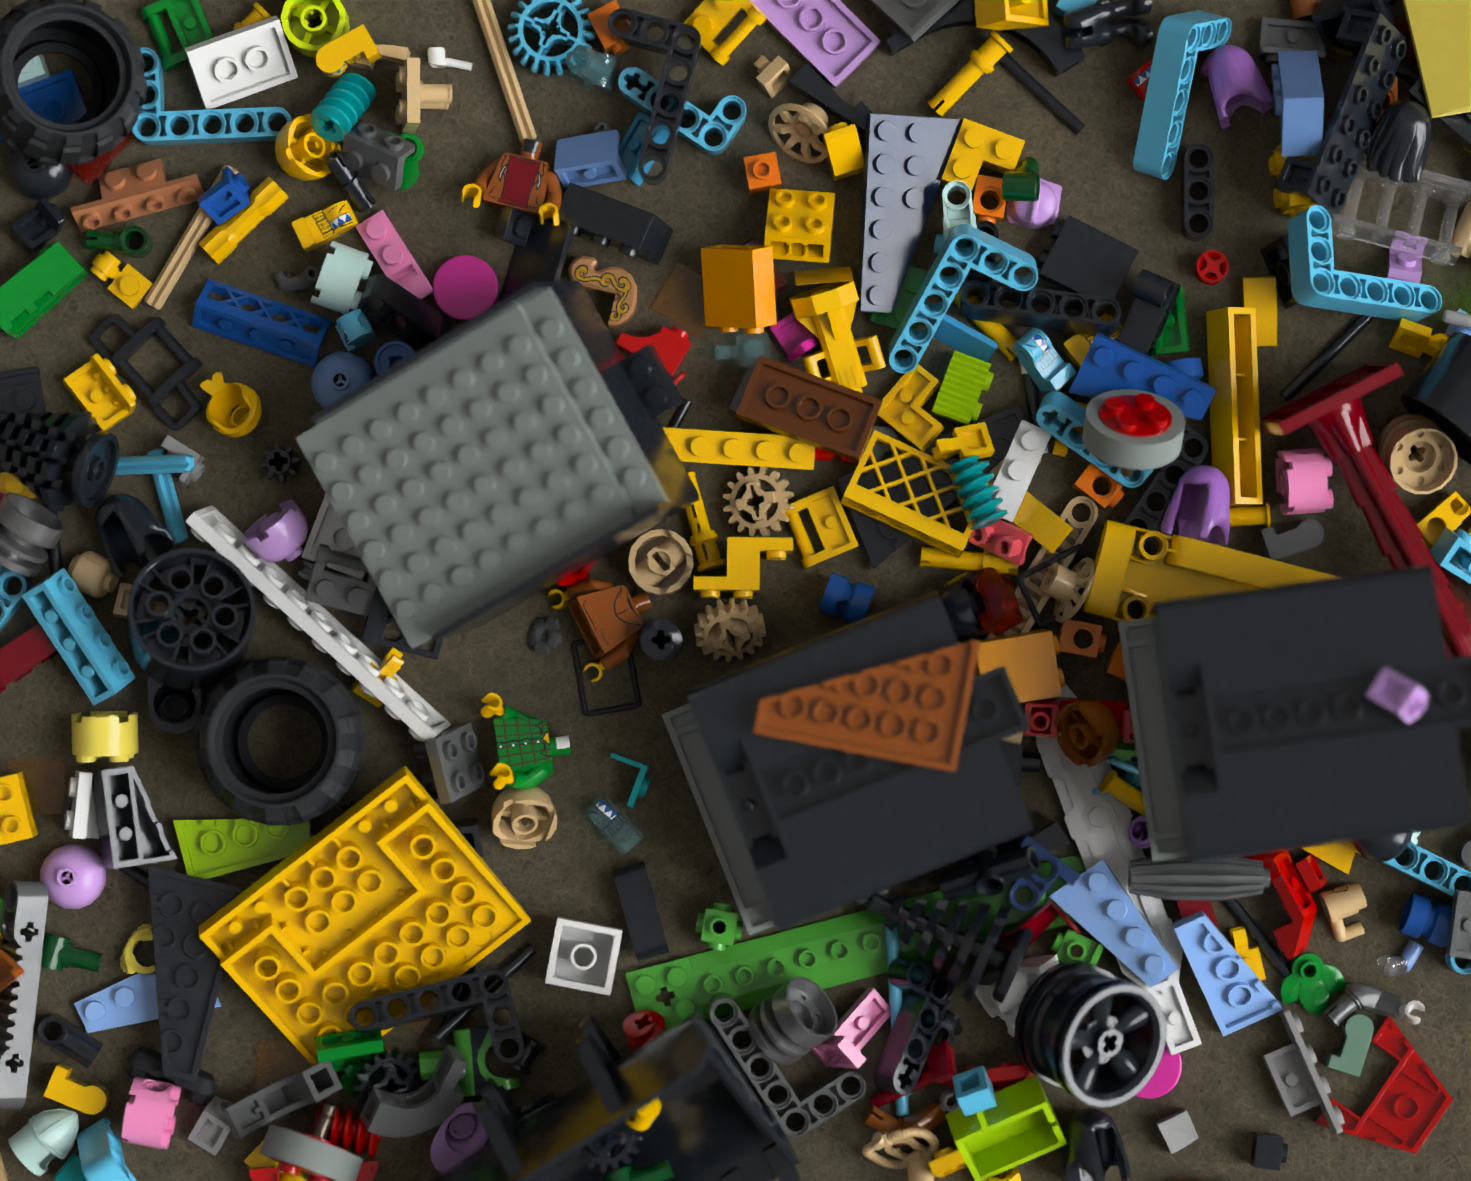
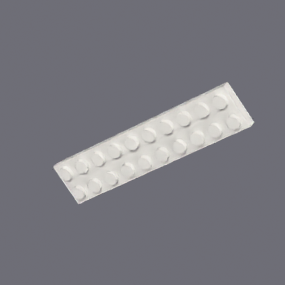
M213 505L193 512L185 521L192 527L190 531L197 539L202 542L207 541L216 549L215 553L234 563L245 575L250 586H256L264 593L263 598L270 606L275 609L280 608L288 615L287 620L294 628L299 631L304 630L312 637L311 642L318 650L323 653L328 652L336 659V665L343 673L349 676L352 674L361 682L360 687L367 695L373 698L377 697L385 704L384 709L391 717L396 720L401 719L409 726L408 730L416 740L424 742L435 738L452 725L396 673L393 676L398 678V681L390 676H387L384 680L380 678L382 660L321 604L305 601L306 591L275 562H266L257 558L242 542V538L248 537ZM372 662L378 670L373 668L370 663Z

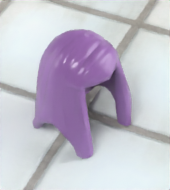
M1223 45L1213 50L1203 61L1200 72L1203 76L1209 78L1222 130H1227L1231 127L1230 118L1234 111L1241 106H1250L1263 114L1273 108L1275 99H1273V95L1267 87L1257 65L1246 50L1235 45Z
M1209 465L1192 467L1179 480L1180 482L1164 515L1161 532L1172 534L1175 522L1179 536L1215 545H1227L1230 531V488L1225 475L1215 467Z

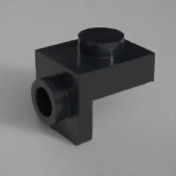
M43 197L38 201L36 208L12 223L9 231L23 248L31 254L57 236L65 221L60 209L55 204H50Z

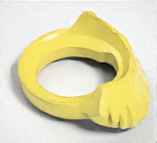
M145 923L132 933L122 951L120 967L127 974H134L135 972L152 974L155 972L154 965L150 967L140 965L133 954V950L139 941H153L151 923Z

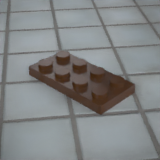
M759 355L736 411V418L859 463L883 400Z

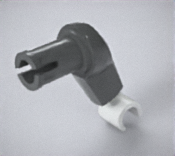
M1350 982L1343 986V994L1322 1013L1336 1028L1356 1009L1367 1010L1401 1020L1402 1016L1406 1015L1407 1021L1416 1025L1421 1022V1019L1410 1015V1011L1418 1009L1424 1012L1425 1007L1421 1002L1415 1000L1406 1005L1405 999L1368 984Z

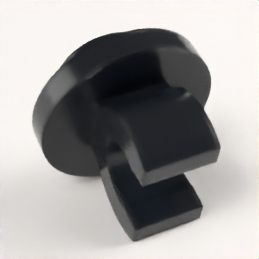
M948 1010L939 1029L943 1031V1039L940 1043L947 1040L950 1045L954 1040V1036L961 1034L963 1027L960 1024V1018Z

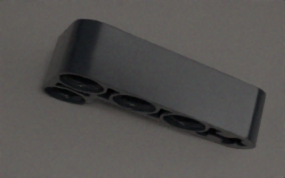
M1143 269L1133 285L1131 295L1135 297V300L1117 341L1151 357L1178 298L1181 285Z
M900 957L890 963L887 971L888 979L893 986L905 992L906 996L876 1066L874 1083L879 1090L905 1095L912 1092L918 1082L953 996L954 989L946 983L948 975L942 971L938 975L927 962Z

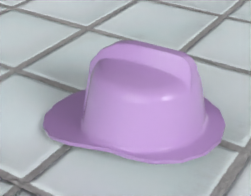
M1040 179V194L1037 202L1007 201L1006 209L1009 223H1016L1028 229H1039L1049 224H1055L1059 211L1062 186Z
M476 1102L459 1104L455 1111L439 1124V1130L430 1148V1157L434 1167L441 1173L482 1148L489 1138L474 1109Z

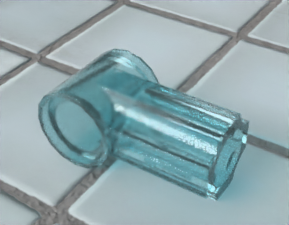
M577 45L573 51L567 53L565 64L570 67L571 73L584 79V86L592 88L594 85L604 87V91L612 90L617 57L595 52L586 46Z

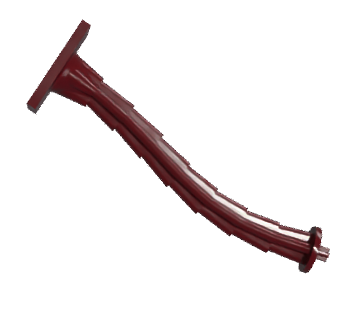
M1368 363L1261 417L1260 433L1286 435L1307 424L1332 462L1337 461L1357 509L1361 507L1382 556L1388 557L1393 569L1431 564L1446 659L1471 656V623L1449 590L1448 585L1450 583L1421 539L1424 537L1423 533L1395 491L1398 488L1371 445L1374 440L1360 396L1404 375L1399 364Z

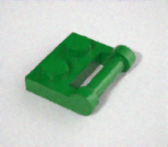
M160 0L140 10L143 21L148 22L163 57L161 63L165 71L172 70L189 62L184 48L214 38L199 0ZM168 12L183 50L178 53L174 52L159 17L162 13Z

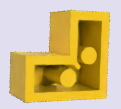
M964 118L940 185L945 186L951 181L958 180L966 183L972 191L981 166L1003 174L1005 171H1014L1025 140Z

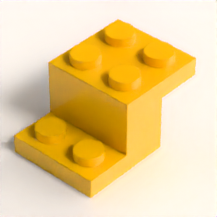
M727 537V577L694 576V593H700L701 599H720V593H733L734 599H753V593L760 592V554H766V560H786V554H793V538Z

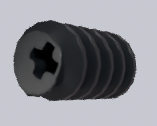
M658 619L651 621L644 627L640 637L641 648L654 661L662 663L671 661L678 656L682 649L683 640L681 632L669 620ZM660 632H664L666 638H671L670 643H666L662 650L659 649L657 644L653 643V639L658 638Z

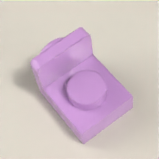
M1393 234L1387 258V278L1420 283L1422 255L1425 246L1424 238Z
M1384 667L1366 696L1410 724L1414 718L1419 717L1424 711L1428 694L1417 684Z

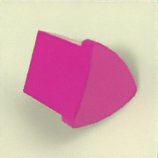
M793 312L777 322L776 325L770 327V330L787 354L785 359L788 363L803 357L820 343L819 339L794 317Z

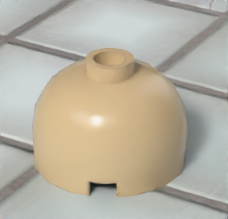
M537 786L528 790L507 787L499 793L492 805V831L494 835L500 838V843L506 847L513 849L536 847L535 842L542 840L544 837L545 841H547L557 828L555 807L549 795Z

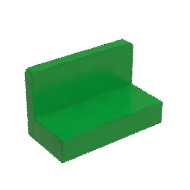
M350 1030L314 1037L318 1063L330 1061L335 1072L344 1071V1066L348 1062H358L360 1064V1058L368 1060L370 1059L369 1054L376 1053L378 1055L384 1052L381 1031L363 1034L357 1030Z

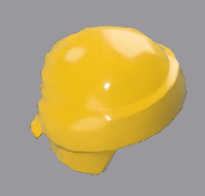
M215 372L212 376V381L206 380L201 383L200 387L202 390L212 395L206 408V418L216 431L227 437L238 438L245 436L257 426L262 414V406L255 390L242 383H224L221 372ZM236 405H241V406L237 407V408L234 410V412L232 413V415H231V410H232Z

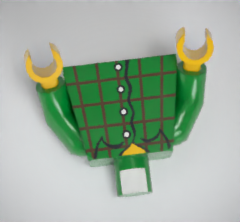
M488 693L482 699L483 703L488 704L481 709L482 716L490 718L495 714L497 718L493 719L499 763L490 772L491 776L498 777L493 783L496 789H506L509 787L528 790L535 788L553 774L552 757L571 754L569 736L549 737L547 721L503 704L501 697L496 693Z

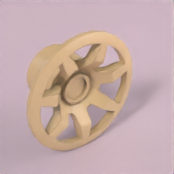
M786 103L777 106L771 112L768 120L770 134L777 146L785 153L804 163L821 162L828 156L826 146L818 138L821 133L829 132L827 127L828 116L820 106L813 103H805L802 106ZM788 110L796 111L795 115L792 116ZM777 114L787 124H775ZM777 132L780 134L790 133L791 137L786 144L782 142ZM797 142L801 143L802 155L790 149ZM811 144L815 150L822 152V154L811 157Z
M1089 557L1083 558L1071 570L1058 563H1053L1044 574L1040 590L1056 599L1054 616L1056 615L1055 620L1057 622L1065 623L1071 619L1086 600L1095 576L1096 566L1093 559ZM1079 588H1085L1082 595L1078 592ZM1071 600H1073L1076 603L1074 608L1072 606Z

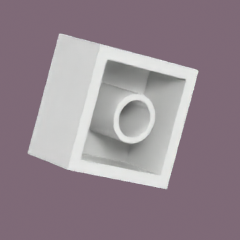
M558 917L545 983L610 996L623 929Z

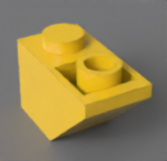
M842 122L828 127L829 132L823 134L822 143L826 146L827 160L834 181L864 172V156L855 124L847 126L846 122Z

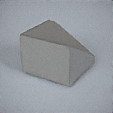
M1185 1108L1155 1122L1171 1154L1199 1139Z

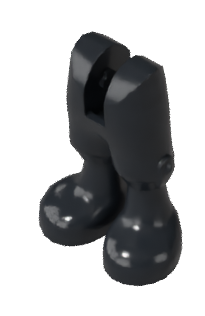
M1099 0L1095 4L1063 15L1064 27H1084V29L1064 33L1065 48L1104 47L1110 44L1115 37L1127 38L1132 45L1138 48L1149 46L1153 39L1152 28L1140 16L1150 13L1152 0H1118L1114 3L1107 0ZM1131 15L1120 21L1108 23L1116 16Z

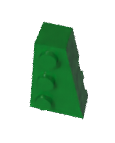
M56 242L54 245L49 243L40 250L34 261L22 267L10 280L0 287V327L5 333L18 340L89 273L61 243Z

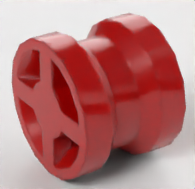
M1217 250L1204 252L1194 265L1196 278L1206 285L1219 283L1229 270L1227 257Z

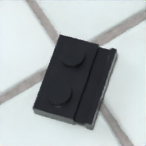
M38 367L0 373V413L13 412L17 414L20 412H32L36 414L46 412Z

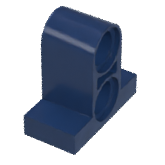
M1024 836L1017 847L1020 849L1032 845L1037 851L1039 860L1044 859L1050 863L1051 872L1049 876L1043 879L1034 874L1012 882L1007 891V899L1009 904L1017 910H1029L1037 905L1056 877L1067 885L1073 886L1081 876L1029 836ZM1020 886L1028 887L1032 894L1031 900L1025 905L1018 904L1014 897L1016 889Z

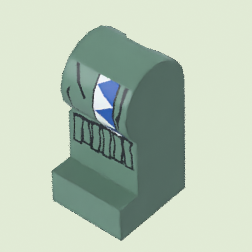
M1352 1013L1342 1022L1343 1037L1337 1055L1328 1053L1324 1065L1360 1077L1373 1036L1374 1026L1367 1016L1360 1013Z

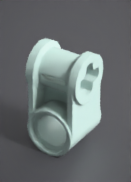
M955 180L949 182L942 191L944 217L942 218L945 241L951 230L959 224H968L977 228L970 187L963 181ZM954 191H961L966 195V200L960 205H953L948 201V196ZM962 238L957 242L970 241V239Z

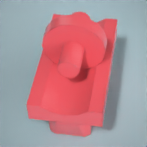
M1000 519L991 525L972 530L969 542L1020 566L1024 564L1026 550L1033 534L1020 529L1014 523H1008Z

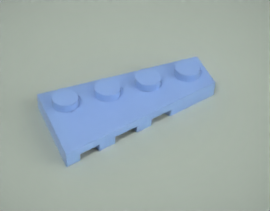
M1105 859L1082 873L1073 886L1066 884L1049 896L1150 988L1179 969Z

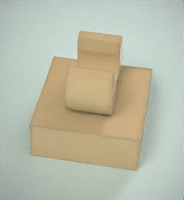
M762 55L753 63L760 73L756 80L771 99L788 84V80L794 75L788 63L779 55L772 62Z

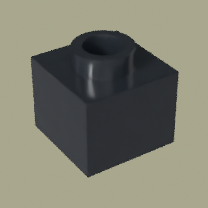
M1254 1132L1250 1165L1254 1168L1280 1171L1281 1163H1286L1288 1155V1144L1283 1143L1284 1137L1277 1134Z

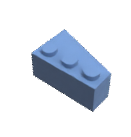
M1278 51L1277 64H1271V82L1273 84V99H1275V115H1279L1282 157L1317 156L1322 145L1324 107L1318 51Z

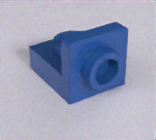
M229 167L222 170V181L198 197V204L218 225L250 204L248 196L250 187L248 182L240 173L235 175Z

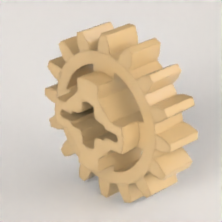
M748 467L747 476L738 472L736 473L738 482H728L727 485L732 489L731 494H723V498L730 500V505L725 506L723 511L733 514L728 520L730 524L740 523L737 528L738 532L744 533L749 528V536L757 537L759 530L762 536L769 537L770 528L780 532L779 522L790 521L785 513L786 510H794L795 506L788 504L787 500L792 498L794 493L785 491L789 481L785 479L778 481L780 477L779 472L773 471L768 476L769 471L767 467H761L758 474L754 467ZM762 480L770 483L776 491H767ZM746 487L744 495L740 498L743 489ZM758 496L764 498V502L759 504V508L753 506V502L758 500ZM778 505L775 514L771 518L772 511L774 510L775 506ZM748 512L752 514V518L756 522V524H753L749 522L747 519H745L742 513Z
M730 597L728 604H723L719 599L717 600V607L713 608L706 605V614L698 613L697 615L698 623L694 624L696 644L698 647L702 646L704 655L712 652L713 660L719 659L720 656H725L726 662H730L732 656H737L739 660H743L744 652L753 655L755 653L754 645H763L762 637L766 636L763 614L758 613L756 605L748 608L747 600L745 599L739 604H735L734 597Z

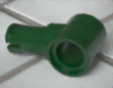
M1025 157L1022 159L1019 168L1015 171L1004 172L1002 184L1004 201H1038L1040 176L1037 159Z
M133 225L127 228H117L116 231L87 229L86 236L89 239H97H86L87 250H115L116 254H127L134 258H143L151 252L153 247L150 234L140 226ZM137 234L143 235L144 243L142 247L138 250L130 249L129 241L131 237Z
M44 933L41 967L63 971V968L68 969L70 966L99 972L103 957L102 953L75 947V943H71V939L68 937L61 938L52 936V933Z
M666 1158L640 1169L638 1167L632 1168V1165L604 1176L605 1181H665L674 1177V1174Z

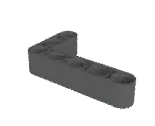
M727 993L716 994L710 999L708 1012L712 1022L766 1105L771 1108L782 1130L787 1135L800 1137L864 1095L866 1083L860 1071L853 1068H840L797 1096L776 1062L759 1048L752 1036L749 1020L736 1000ZM721 1003H728L732 1006L731 1014L725 1018L715 1015V1008ZM740 1030L750 1033L749 1041L743 1045H737L732 1041L733 1035ZM756 1058H764L768 1061V1065L763 1071L755 1072L750 1069L751 1062ZM846 1077H856L858 1084L853 1090L846 1091L841 1088L842 1081ZM772 1086H783L785 1088L784 1095L779 1099L770 1098L768 1092ZM826 1094L831 1097L827 1107L816 1108L814 1106V1100L817 1096ZM793 1112L803 1115L802 1122L797 1126L786 1124L787 1116Z

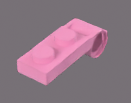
M383 209L355 226L388 278L419 299H423L433 292L434 289Z

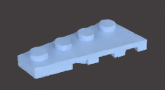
M1202 910L1172 923L1223 1037L1283 1010L1278 1000Z
M155 972L152 974L137 973L74 1003L87 1033L158 1019ZM217 996L215 1008L222 1006L221 1003H220V1001H219L218 996Z

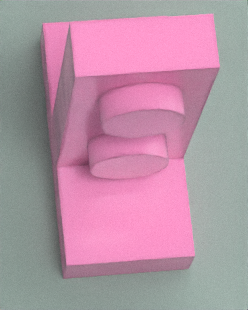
M867 988L837 1022V1030L834 1035L811 1050L826 1067L858 1069L866 1060L860 1053V1050L890 1017V1006L875 988Z

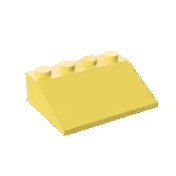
M1402 0L1430 118L1471 112V0Z

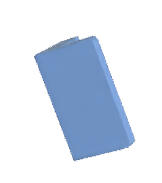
M618 130L557 140L554 171L565 190H567L570 182L585 187L626 180L627 168L619 155L620 134Z

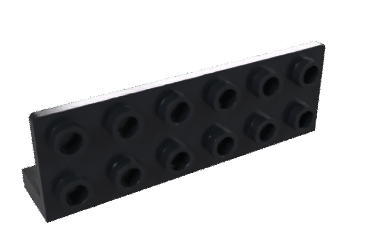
M1348 7L1336 38L1341 43L1361 46L1316 160L1312 162L1287 157L1275 185L1281 192L1310 198L1316 205L1324 207L1332 218H1338L1341 208L1346 203L1347 193L1353 179L1358 174L1360 161L1371 141V132L1377 119L1382 114L1383 104L1389 89L1394 84L1395 74L1401 60L1406 55L1408 40L1381 13Z
M503 206L494 236L515 245L498 303L533 282L559 281L574 232V225L559 221V224L554 226V222L551 219H545L543 225H541L539 217L532 216L515 207Z

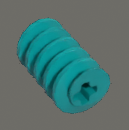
M351 72L341 75L311 114V124L317 134L331 142L344 140V135L350 132L352 126L357 123L358 118H361L370 103L374 101L376 89L373 84L360 74Z
M979 456L968 457L947 468L949 474H958L953 478L952 483L954 486L961 487L957 491L958 498L966 499L961 504L962 509L971 511L965 517L967 522L976 523L970 530L991 525L1008 514L1007 510L996 509L1003 502V498H992V494L999 488L998 485H987V482L994 477V474H983L982 470L989 466L990 463L989 461H979Z

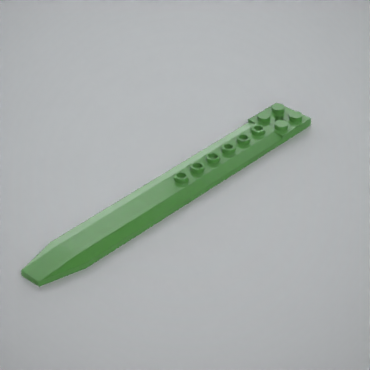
M1081 856L1060 858L1062 862L1081 875L1086 871ZM1041 863V871L1037 872V874H1047L1049 876L1051 872L1050 863ZM1056 877L1045 892L1044 906L1052 900L1049 897L1051 894L1066 885L1058 877ZM942 890L908 898L904 906L912 909L917 898L928 899L923 915L930 918L938 900L946 899L943 897ZM975 893L949 902L941 923L949 925L960 901L970 902L959 931L967 934L980 904H991L977 938L985 942L1001 906L1011 905L1008 902L1007 894L1002 898L993 899L980 893ZM1052 900V902L1069 918V920L1072 923L1077 922L1054 900ZM1034 906L1029 910H1017L1012 907L1001 933L1011 932L1018 928L1043 907ZM866 909L733 944V946H726L725 951L714 949L627 972L625 974L635 1012L640 1010L658 1012L663 1016L666 1028L668 1029L693 1012L699 1014L704 1020L711 1019L708 1012V1003L714 995L719 993L731 995L741 1010L753 1008L757 1003L763 1001L767 996L774 994L778 988L796 977L808 978L822 989L886 973L887 954L884 916L876 915ZM1058 916L1044 931L1068 924ZM898 924L900 957L925 962L934 960L941 942L933 939L923 960L915 953L923 934L915 931L907 946L900 939L904 926ZM951 947L948 956L958 954L959 950ZM666 987L668 992L674 991L675 997L670 1000L671 1005L665 1006L663 1001L657 1002L656 996L661 994L660 988ZM721 1003L715 1008V1015L718 1017L732 1012V1006L728 1003Z

